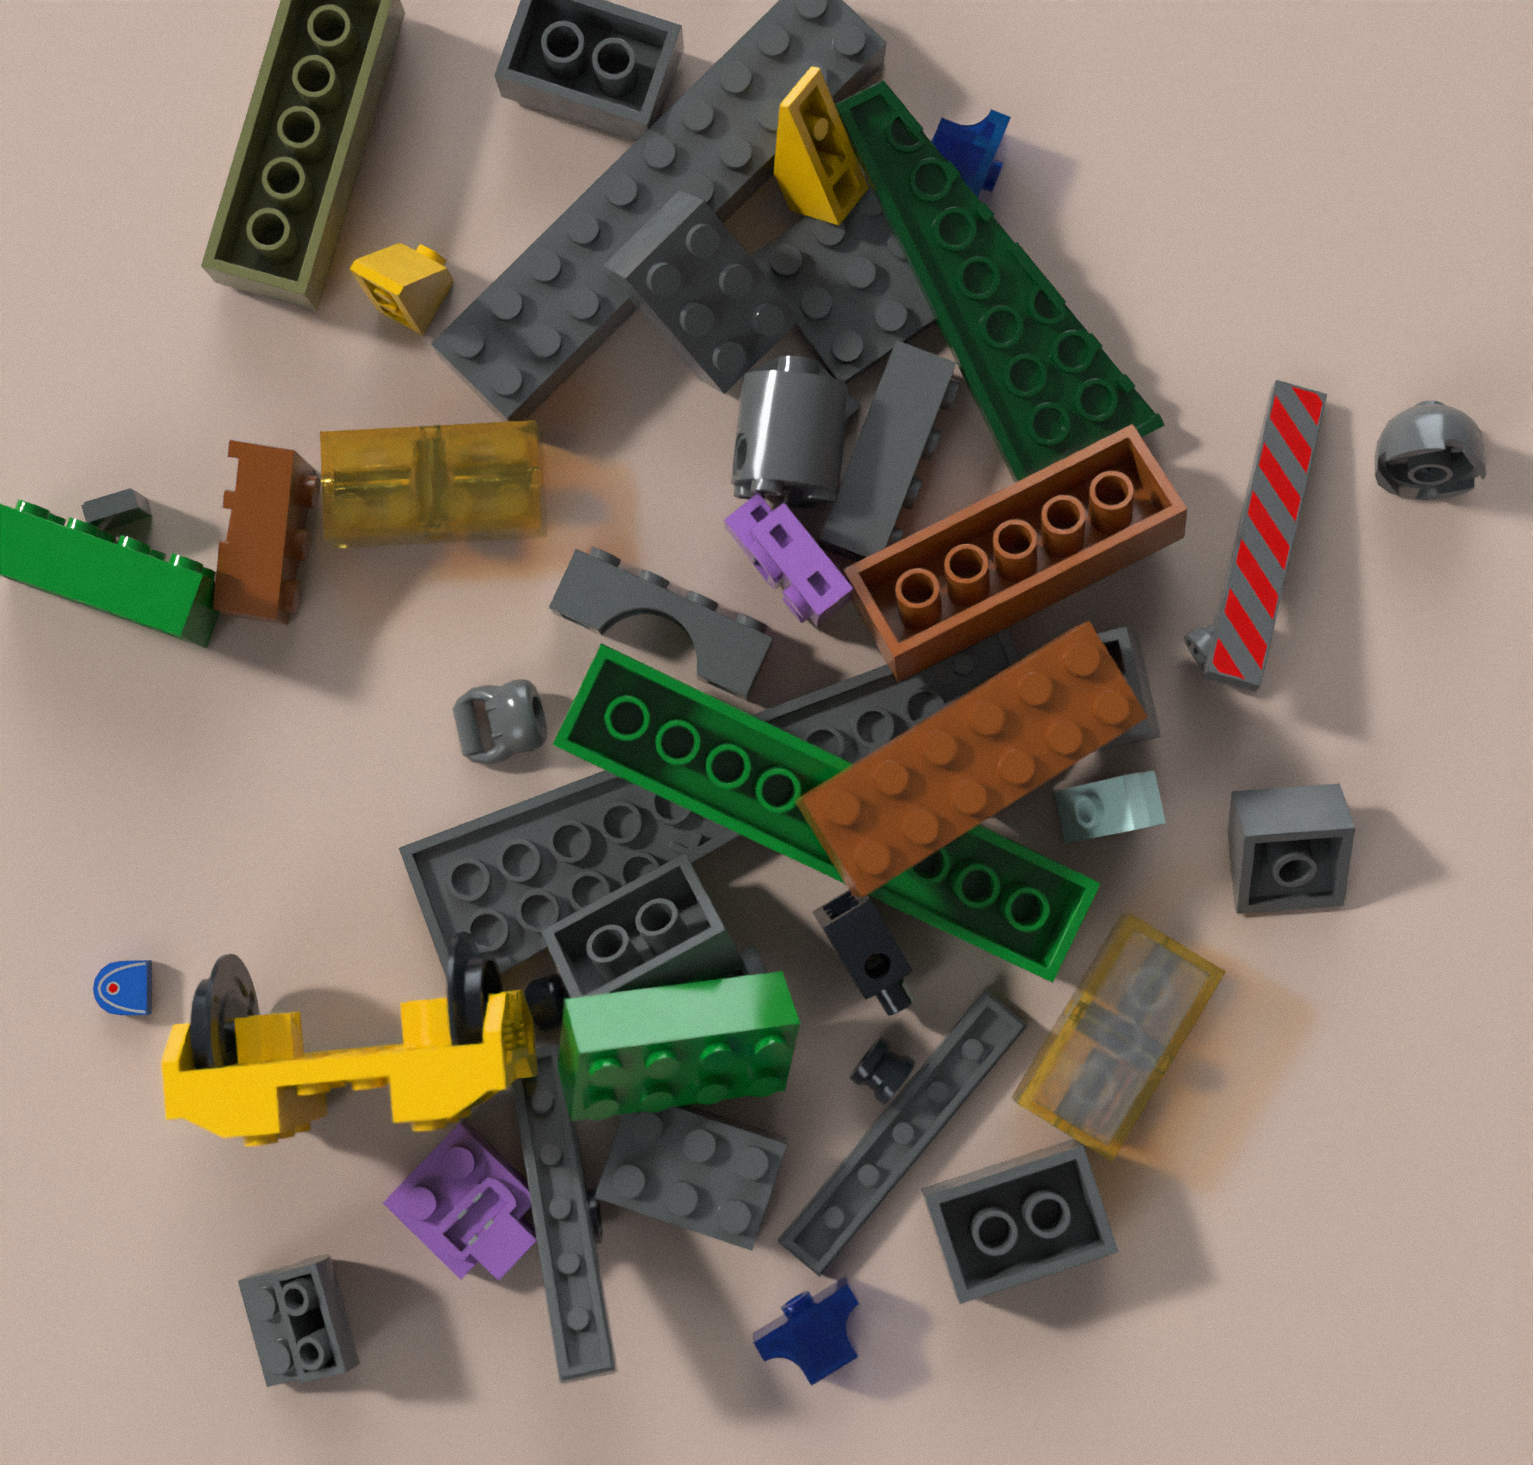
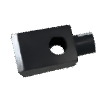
M847 890L812 911L865 999L875 995L888 1016L899 1013L915 1001V997L903 979L913 970L868 895L857 897L853 896L850 890ZM880 953V957L875 963L865 965L866 960L871 955Z

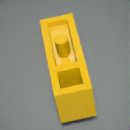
M811 66L779 106L773 173L790 211L840 225L869 187L820 68Z
M400 242L355 259L350 267V271L378 312L422 336L425 334L454 283L448 269L444 267L447 260L432 249L420 244L415 251Z

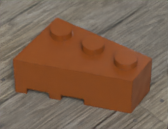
M229 440L228 457L238 458L235 491H224L223 508L231 509L226 541L221 540L219 542L213 609L227 616L288 625L290 613L296 614L300 606L302 584L296 581L299 560L306 561L310 551L311 531L310 529H305L309 508L315 509L319 500L320 478L315 477V469L295 450Z

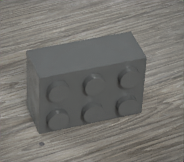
M520 0L494 76L503 98L637 141L661 117L684 50L682 25L606 0Z
M680 190L602 266L697 378L723 394L800 320L704 200Z
M686 853L541 930L571 998L717 980L745 965Z
M690 1105L669 1107L654 1113L641 1111L622 1114L594 1198L752 1251L783 1159L787 1138Z
M1075 1138L921 1188L959 1304L1119 1252L1084 1145Z

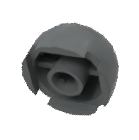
M1423 401L1412 408L1404 410L1388 421L1377 441L1375 478L1380 487L1394 495L1399 496L1400 486L1420 488L1415 499L1450 498L1469 492L1475 488L1474 478L1480 475L1484 479L1486 476V452L1481 430L1467 414L1439 401Z

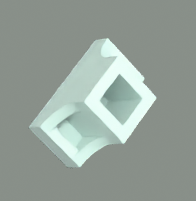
M1155 770L1122 775L1054 791L1065 844L1166 823Z

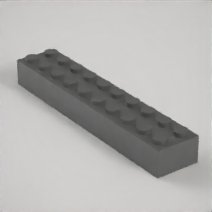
M779 0L431 343L438 357L500 419L515 431L638 309L602 266L679 190L704 200L724 224L774 174L779 106L810 67L820 68L834 104L854 95L884 65L887 42L843 0Z

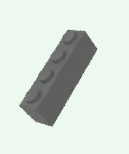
M895 341L839 487L838 494L819 539L820 548L859 562L901 540L904 530L895 527V523L902 507L912 510L923 480L913 477L920 458L931 461L942 432L933 428L939 408L950 412L961 383L951 378L956 362L901 341Z

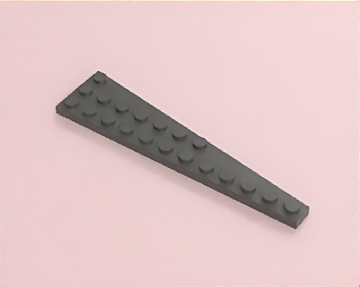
M1005 628L899 683L888 664L753 714V716L854 764L1017 663L1020 659L1009 630ZM604 770L399 847V851L447 979L450 946L457 932L466 931L470 933L475 941L478 952H491L497 961L500 974L548 947L541 930L686 853L692 864L741 834Z

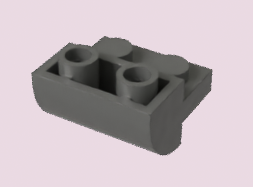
M329 1254L306 1258L292 1265L249 1275L238 1280L267 1387L295 1380L303 1383L346 1373L360 1364Z

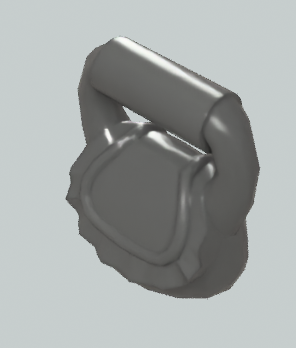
M518 679L507 682L502 686L484 685L471 688L457 699L452 708L462 754L473 763L492 765L506 760L515 753L536 750L547 739V727L542 702L535 685L529 680ZM475 701L485 702L486 708L484 711L488 715L492 732L490 737L495 744L487 752H484L473 705Z

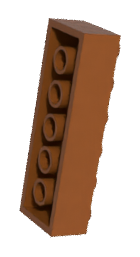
M1132 424L845 568L844 575L845 579L853 587L851 595L853 605L899 683L1183 539L1188 509Z
M1087 621L1066 631L796 799L795 802L852 895L864 897L1142 722L1148 716L1090 621Z

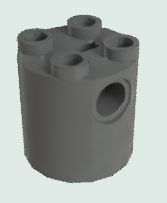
M780 356L745 373L741 384L731 484L734 485L733 496L739 499L750 500L759 493L765 500L766 495L784 496L786 506L796 508H815V503H834V497L838 494L849 386L842 381L834 379L819 365L817 360L799 356Z

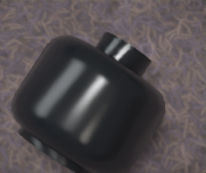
M554 973L529 982L525 988L524 995L535 1027L542 1031H550L562 1027L565 999L571 997L560 973Z

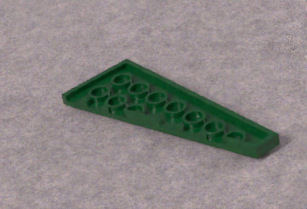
M884 80L835 104L854 153L1014 483L1132 424L1141 437L1165 426L1159 413L1155 414L1134 388L1136 387L1135 384L1108 357L1101 348L1103 346L1098 339L1080 323L1066 306L1065 299L1018 242L1014 243L993 217L994 213L985 202L982 204L960 177L961 173L934 146L923 132L924 128Z

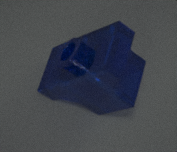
M992 109L986 118L973 125H961L941 117L931 141L947 161H951L961 173L960 177L978 199L982 189L993 192L1004 162L995 158L1006 134L1011 117Z
M845 1276L814 1296H811L807 1290L788 1300L781 1306L783 1315L753 1333V1343L764 1362L774 1358L788 1359L801 1368L812 1386L858 1358L857 1346L846 1329L849 1314L859 1304L857 1293Z

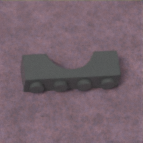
M592 547L589 554L575 549L549 605V609L553 614L601 636L614 624L631 616L649 614L666 618L682 628L691 639L696 650V675L698 680L747 701L773 644V638L764 634L768 627L767 625L741 613H738L735 620L716 612L719 605L717 602L696 592L689 591L687 598L667 590L670 584L668 580L650 571L641 569L638 576L618 568L621 559L599 548Z

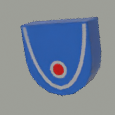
M125 960L109 963L103 967L95 977L93 985L94 997L100 1008L115 1015L152 1014V960Z

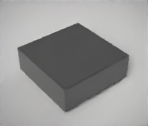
M131 488L86 501L81 505L86 523L101 528V531L152 516L148 499Z

